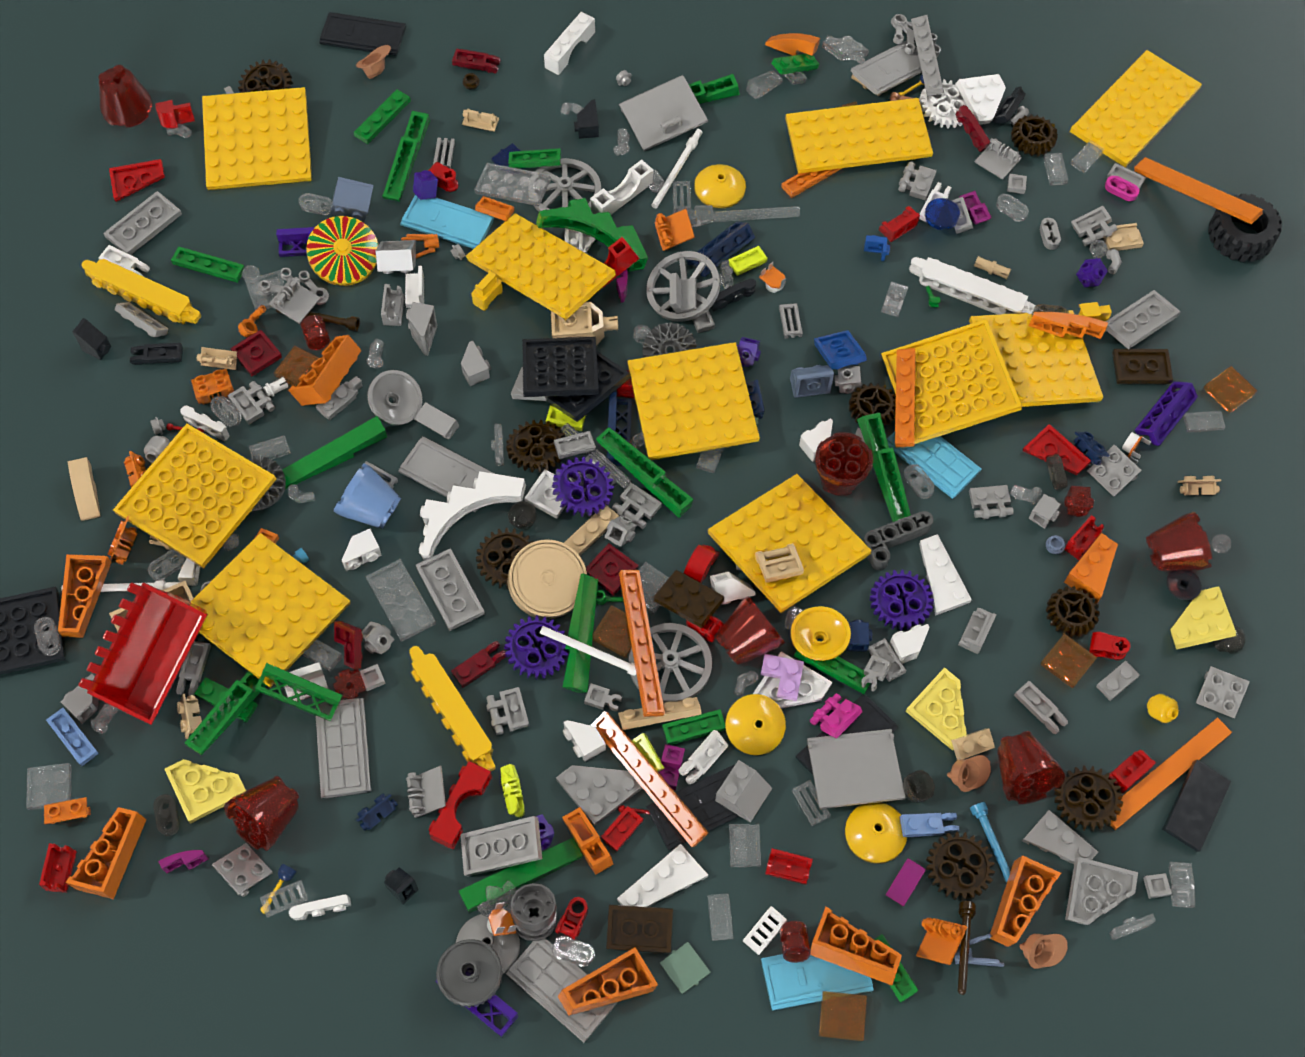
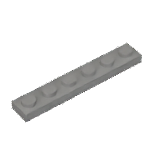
M924 15L913 18L911 22L927 97L944 93L928 16Z

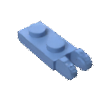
M956 813L904 814L900 816L903 837L940 836L959 831V826L950 825L943 827L942 822L956 820Z

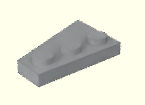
M1050 810L1022 840V842L1035 845L1040 850L1059 856L1060 859L1072 864L1075 863V857L1092 860L1098 853L1096 849Z

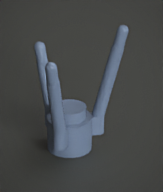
M991 934L971 939L969 945L989 939ZM961 943L955 954V964H959ZM969 948L968 964L1004 967L1005 964L998 959L973 958L972 949Z

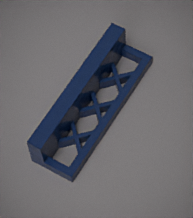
M736 221L697 252L708 257L717 268L752 241L755 236L749 223ZM686 260L688 265L698 267L700 264L696 260ZM705 266L700 275L705 277L711 271Z
M613 392L609 395L608 427L615 432L617 430V434L622 435L630 443L632 399H617V392ZM617 405H628V409L621 413L617 409ZM621 419L627 423V426L622 430L616 425ZM607 451V466H623Z

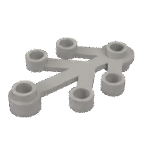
M896 14L891 19V24L896 29L893 42L902 44L904 40L903 30L907 34V44L904 51L907 54H913L916 47L914 45L915 36L912 30V22H908L904 15ZM931 33L936 57H938L941 48L935 44L938 37L936 34Z
M289 268L281 269L280 276L283 280L288 282L289 279L293 278ZM301 271L299 279L302 283H305L309 291L315 295H323L319 296L320 300L316 304H325L329 299L327 290L317 288L311 281L310 274L307 271ZM262 280L258 283V293L261 296H269L272 292L278 293L283 288V286L271 284L268 280Z

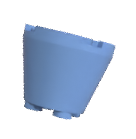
M363 463L362 469H358L333 512L342 517L383 529L391 513L393 514L401 498L369 465Z

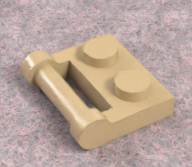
M793 543L788 544L784 548L766 552H755L756 561L759 563L766 583L804 573V568ZM783 555H789L786 557L766 561V559H771Z

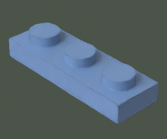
M61 708L46 719L81 766L99 754L64 708Z

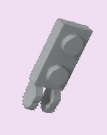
M194 641L179 673L177 694L182 695L184 693L186 680L191 681L188 692L189 696H195L194 693L198 689V682L201 680L211 649L210 643Z
M1030 681L1014 694L1052 733L1057 734L1059 732L1058 726L1050 719L1052 715L1060 725L1066 726L1068 724V720L1058 711V708Z

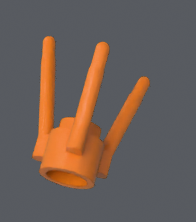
M407 234L406 237L401 238L402 241H424V247H428V249L416 254V258L433 253L435 248H439L437 234Z

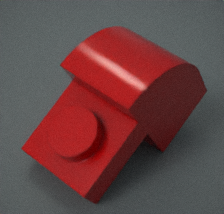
M172 100L155 103L160 123L165 128H178V124L195 121L190 103L174 106Z
M698 545L692 553L683 574L702 583L706 579L711 565L718 559L720 552L709 545Z

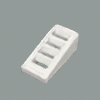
M186 558L178 575V580L180 582L186 581L188 586H197L201 566Z
M771 906L744 938L743 942L756 954L760 955L784 927L787 919ZM771 916V917H772L773 919H775L779 924L776 925L775 923H773V922L769 919V917ZM764 922L773 929L772 932L763 926ZM758 929L767 936V939L763 938L757 932ZM754 936L762 943V945L759 946L751 938Z

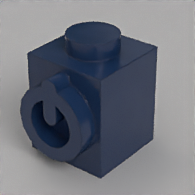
M862 620L849 622L851 637L847 651L867 652L869 641H872V629H869V622H863Z

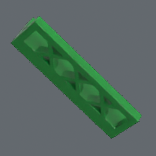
M266 663L255 687L256 691L327 721H331L342 697L339 693ZM267 677L274 681L276 687L268 690L261 687L264 678ZM288 686L293 689L295 695L287 698L283 696L280 689ZM307 694L311 696L314 703L306 706L301 703L299 697ZM328 703L333 705L330 714L327 715L320 711L318 705Z

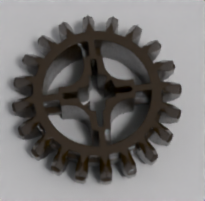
M1030 114L1028 117L1024 115L1013 126L1011 142L1014 143V147H1018V152L1024 151V155L1029 153L1030 156L1035 154L1038 157L1040 154L1050 153L1052 148L1055 147L1058 138L1055 124L1051 123L1050 119L1045 120L1044 116L1041 118L1038 114L1036 116Z
M870 382L868 386L863 384L862 388L857 387L849 400L851 418H856L855 422L857 424V419L862 416L880 413L885 428L886 424L890 425L895 419L896 394H892V389L886 390V385L880 387L879 383L873 386Z
M1066 586L1063 590L1058 589L1056 593L1051 595V599L1048 600V606L1046 607L1047 619L1052 620L1050 626L1056 625V632L1062 630L1063 636L1069 633L1070 638L1075 634L1079 638L1082 634L1087 635L1095 628V624L1098 623L1100 611H1098L1099 604H1094L1095 598L1089 597L1090 592L1083 593V588L1077 591L1075 586L1071 590Z

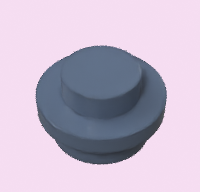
M1051 536L1046 541V549L1052 554H1060L1065 549V542L1060 536Z

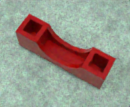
M623 237L608 247L609 254L604 264L614 269L616 275L602 288L640 259Z
M470 761L461 768L457 784H453L449 790L450 796L446 806L439 809L440 815L438 819L433 820L429 827L431 839L454 850L463 833L462 826L456 819L458 806L470 796L483 795L492 779L491 771Z

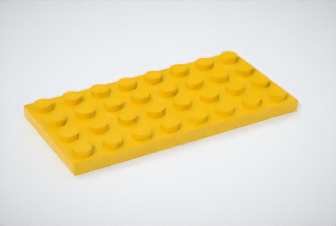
M1146 50L1071 127L1070 132L1126 168L1197 93L1202 84Z
M918 98L786 114L785 117L798 174L927 158L933 155Z
M516 213L466 255L469 262L486 272L490 270L502 282L565 320L616 275L614 269L546 230L538 228L537 225Z

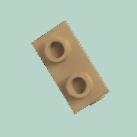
M470 109L463 111L464 120L462 125L495 132L499 117L493 113L482 112L479 114L478 111Z
M201 347V354H197V361H200L203 366L236 370L237 352Z
M1185 476L1184 480L1178 481V483H1183V486H1180V493L1184 495H1199L1198 488H1201V495H1216L1220 491V487L1216 485V482H1220L1221 479H1215V476H1203V480H1196V476Z
M183 694L180 702H177V711L182 716L180 722L181 732H184L185 738L188 739L190 733L195 731L202 720L201 716L193 717L194 714H200L198 699L194 695L188 696L186 699L185 694Z

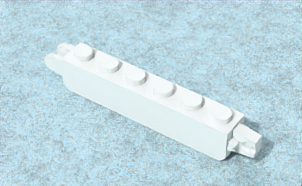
M914 257L911 260L909 270L912 274L920 277L921 285L930 286L931 289L997 315L1031 314L1038 311L1039 307L1027 301L1028 296L1021 292H1016L1003 285L993 283L988 279H983L970 272L957 269L937 259L928 257L927 260Z

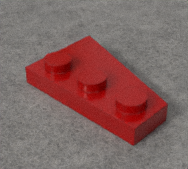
M161 159L109 168L115 202L165 178Z
M1050 424L1023 448L1024 452L1075 475L1083 471L1091 462L1088 457Z

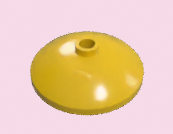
M717 164L708 166L699 172L695 179L694 189L697 197L704 204L714 208H727L737 204L744 197L746 182L743 175L737 169L728 165Z
M822 606L808 608L796 616L791 626V640L794 647L802 655L813 660L824 661L833 659L842 654L850 642L851 631L847 620L841 613L832 608Z
M751 694L741 697L730 707L726 716L725 728L730 742L739 751L749 755H763L771 752L780 744L785 734L786 721L782 709L774 700L765 695ZM757 720L761 721L762 725L760 728H757L755 725Z
M882 802L862 804L855 808L849 815L845 825L846 841L852 852L860 859L870 863H886L895 859L902 852L907 841V837H903L901 814L890 805ZM878 825L882 830L876 831L874 827Z

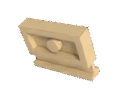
M1137 223L1117 225V231L1113 232L1109 237H1103L1107 250L1116 249L1120 251L1142 248L1144 243L1139 229L1136 227Z

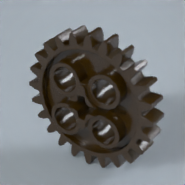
M263 59L261 64L256 61L255 67L249 65L250 70L245 69L246 75H241L243 80L238 81L241 85L238 87L240 93L270 90L268 87L271 90L291 89L293 84L292 76L288 69L277 61L272 63L271 59L267 63Z
M533 420L532 424H529L526 421L524 427L519 424V430L513 429V434H509V440L506 441L508 458L512 460V464L517 463V468L523 466L524 471L531 468L533 473L535 469L541 472L542 468L548 471L549 465L555 467V462L561 463L554 440L564 438L565 433H562V429L557 428L556 424L550 426V421L543 424L542 420L539 423Z
M508 528L505 529V533L498 529L497 535L491 532V538L485 536V543L480 542L481 549H477V554L480 555L476 557V562H480L477 564V569H482L480 575H486V582L492 579V586L499 583V589H501L503 584H506L507 589H509L508 574H505L503 570L510 569L518 552L534 541L529 542V535L523 537V531L516 534L515 528L512 533L509 532ZM505 543H510L512 546L510 548H504L502 545ZM492 556L499 558L497 561L489 560Z
M1083 765L1082 771L1075 767L1074 773L1068 770L1066 776H1061V782H1057L1056 787L1058 789H1055L1054 795L1057 797H1055L1054 803L1059 804L1056 810H1063L1061 818L1068 816L1067 823L1069 824L1074 821L1075 828L1082 825L1083 831H1085L1087 826H1090L1091 830L1094 831L1095 826H1098L1100 830H1103L1104 824L1109 827L1111 820L1116 821L1117 815L1121 813L1120 807L1123 805V801H1121L1123 794L1118 793L1121 786H1114L1116 779L1109 780L1110 773L1102 775L1101 768L1098 772H1095L1094 766L1091 767L1090 771L1087 770L1085 765ZM1087 782L1091 787H1085L1082 783ZM1099 795H1105L1108 799L1103 800ZM1069 797H1076L1079 801H1072ZM1091 809L1096 814H1089L1086 810Z
M955 832L954 837L947 833L946 840L941 836L938 839L939 843H933L934 849H929L928 851L931 856L926 858V861L931 864L926 866V870L932 871L927 877L935 879L932 886L939 885L938 892L945 890V897H948L951 893L954 900L960 895L962 901H965L967 895L972 900L975 897V893L980 896L982 894L981 889L985 891L988 889L986 883L990 884L993 881L989 876H993L995 873L994 870L989 868H992L995 863L989 861L993 855L985 853L988 846L983 848L980 846L982 840L976 843L974 842L975 835L968 839L966 832L962 837L959 836L958 832ZM950 849L958 850L959 856L952 855ZM969 858H975L979 865H972ZM958 863L962 864V869L958 868ZM941 867H948L951 870V874L943 873ZM961 876L968 877L971 883H963Z

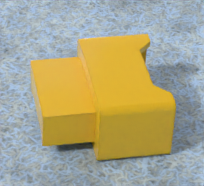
M490 270L478 285H475V289L471 293L473 304L483 311H486L497 295L503 292L502 281Z
M1098 302L1079 304V308H1081L1079 315L1106 322L1112 313L1110 305L1099 306Z

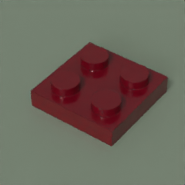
M262 330L257 331L230 348L231 351L237 352L238 361L251 377L282 358L279 350Z
M610 543L586 567L587 575L598 579V584L613 596L621 588L619 572L621 570L639 569L638 564Z

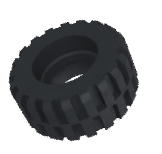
M1246 194L1232 195L1263 209V214L1250 224L1216 209L1209 223V239L1211 243H1214V248L1221 251L1220 254L1230 257L1229 259L1231 260L1237 259L1239 262L1260 260L1270 253L1282 231V220L1278 216L1279 212L1273 208L1270 202L1267 203L1262 197L1258 198L1253 194H1250V196ZM1233 222L1246 223L1254 228L1257 234L1244 233L1237 229Z

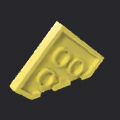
M1219 586L1201 590L1200 594L1191 601L1171 628V636L1176 650L1236 636L1233 622Z
M943 668L910 704L906 712L953 751L954 748L951 740L967 734L964 724L963 700L961 699L960 680L946 668Z
M185 759L165 768L166 774L190 824L248 794L241 778L235 773L220 771L217 768L195 764Z

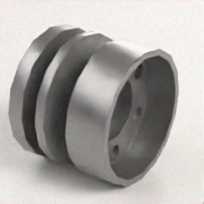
M532 883L522 886L515 892L511 900V913L513 923L517 925L516 933L529 941L542 940L551 935L557 922L556 900L551 890L542 884Z

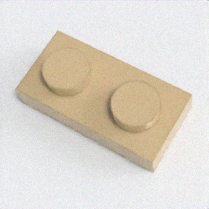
M989 728L951 740L957 760L995 748Z

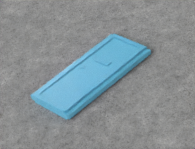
M415 195L400 224L401 226L426 234H437L438 238L474 249L485 239L494 217L439 198L420 200Z
M895 431L887 438L889 448L893 447L894 453L952 499L982 470L941 436L917 443L913 447H896Z
M811 949L761 958L772 1011L874 990L870 977L810 955Z

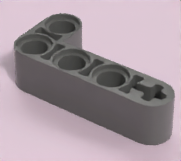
M922 511L867 532L863 542L871 549V554L867 556L871 566L875 570H884L890 559L889 548L927 534L933 523L931 513ZM886 534L891 535L893 538H888ZM868 541H873L876 544H870ZM876 557H882L884 560H878Z

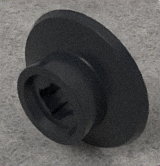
M1175 569L1167 577V587L1176 598L1191 600L1196 598L1201 592L1202 584L1199 577L1189 569Z

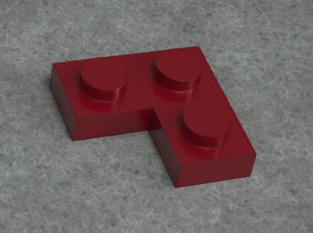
M343 621L334 622V641L344 645V665L352 669L361 668V661L363 659L361 652L362 629Z

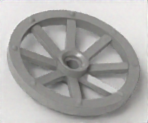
M564 158L561 159V165L539 167L533 173L529 182V197L538 212L550 210L548 207L559 195L562 196V207H568V196L571 195L574 199H583L574 189L595 192V195L601 190V182L594 169L586 163ZM562 167V177L560 178L548 172ZM567 167L581 170V172L574 176L567 177ZM588 175L592 179L594 186L574 182ZM542 176L555 182L552 184L536 186L538 180ZM556 189L543 204L535 194Z
M693 251L674 253L660 261L652 270L646 288L648 301L654 311L667 320L682 322L695 319L708 311L716 301L720 291V275L714 263L701 253ZM685 260L699 261L700 264L690 278L694 277L697 280L705 266L710 269L713 278L696 283V290L712 285L708 298L705 299L696 293V300L702 304L696 310L678 314L666 311L671 307L670 299L660 307L655 300L654 294H670V287L654 288L659 275L662 274L670 281V273L665 268L679 261L681 280L687 279Z
M664 623L651 627V637L663 653H654L655 660L660 661L656 664L657 671L662 668L664 670L660 683L663 703L681 701L685 698L696 696L707 684L712 670V656L706 641L696 631L681 624ZM676 632L671 650L667 649L658 634ZM682 634L691 638L697 644L694 647L677 653ZM631 648L630 654H629V663H630V664H631V662L634 663V657H633L632 648ZM702 651L705 668L681 659ZM679 667L700 674L702 677L689 689ZM670 672H674L683 690L682 693L664 694ZM630 674L635 686L639 689L637 675L633 676Z

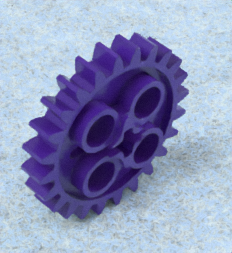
M575 457L574 463L568 459L567 465L562 463L561 469L557 468V475L553 477L555 482L552 483V488L555 489L552 494L558 495L555 501H562L560 507L567 506L566 512L572 509L574 516L577 512H580L581 517H583L585 512H587L589 517L592 511L598 514L599 508L604 510L605 504L609 505V498L613 496L611 492L614 489V486L611 485L613 479L608 478L610 472L604 473L606 467H598L599 461L593 464L592 458L589 462H586L585 457L582 458V461ZM587 474H590V475H592L594 478H593V479H589V478L586 477V475H587ZM567 478H573L575 482H570ZM590 492H597L598 496H594ZM572 495H578L580 499H574Z
M901 569L900 574L893 570L892 576L886 572L885 578L880 576L879 582L875 581L874 588L871 589L872 595L869 601H872L870 608H876L873 615H880L878 621L886 620L884 626L891 623L893 630L897 625L900 631H902L904 626L909 631L911 625H919V622L924 624L925 618H929V612L933 609V606H931L934 602V599L931 598L933 592H927L930 585H923L925 579L917 580L919 574L912 577L911 571L906 575L903 569ZM905 588H911L912 592L906 591ZM885 591H891L894 595H888ZM909 605H915L918 609H912ZM891 608H895V609H897L899 612H898V613H894V612L891 611Z
M536 615L535 621H532L530 616H528L526 623L523 619H520V626L514 624V630L509 629L508 634L510 636H506L505 641L507 644H505L504 649L509 650L505 653V657H511L508 660V664L515 663L513 670L520 668V675L527 672V678L534 674L535 679H538V675L541 674L545 679L547 672L552 676L554 674L553 669L559 671V664H565L563 658L568 657V653L565 652L567 651L565 649L566 644L547 636L538 637L535 634L540 632L542 626H545L564 635V630L558 631L560 628L559 624L555 627L553 626L554 620L547 623L546 617H544L542 621H539V617ZM526 641L528 645L523 647L518 642ZM552 648L555 650V653L549 654L545 649ZM535 657L538 662L531 663L528 658Z

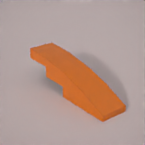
M1034 312L1028 326L1062 338L1067 333L1079 338L1087 334L1101 339L1108 322L1070 313Z

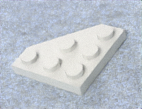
M1000 75L959 79L956 85L967 107H969L968 109L974 114L980 125L990 123L994 118L1006 88Z
M780 652L778 657L793 659L783 652ZM803 665L797 701L777 698L780 679L764 676L753 694L765 695L774 700L780 708H787L822 701L832 682Z

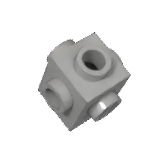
M845 366L838 369V375H835V386H839L840 393L849 394L855 392L857 387L862 388L860 366Z
M624 516L612 519L607 526L604 538L621 547L627 542H631L635 537L636 532L634 530L636 524Z
M370 622L362 631V641L365 643V649L372 654L374 652L379 654L386 652L394 641V638L390 635L391 631L384 625Z

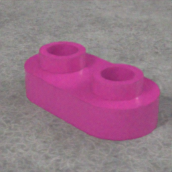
M1113 175L1107 178L1105 188L1108 192L1126 201H1134L1139 194L1138 186L1119 176Z

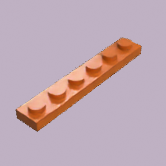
M915 348L897 349L896 447L915 446Z

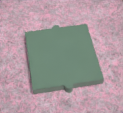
M689 942L678 950H673L671 955L660 962V965L681 994H684L694 985L698 986L699 981L711 973Z

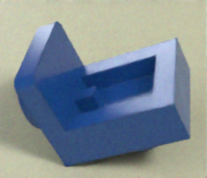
M866 235L864 251L881 253V261H884L885 256L889 255L890 245H887V237Z

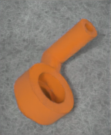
M264 305L257 308L249 316V319H244L239 323L238 329L242 336L248 338L258 331L255 321L266 311Z

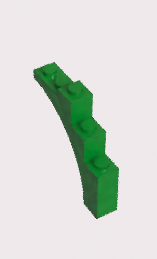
M586 198L570 200L568 207L543 210L538 213L536 221L538 228L555 227L579 231L592 236L607 247H610L623 237L640 258L627 268L628 272L645 268L648 256L633 225L617 228L609 212L593 214Z

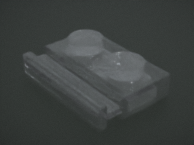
M729 824L730 867H761L759 824Z

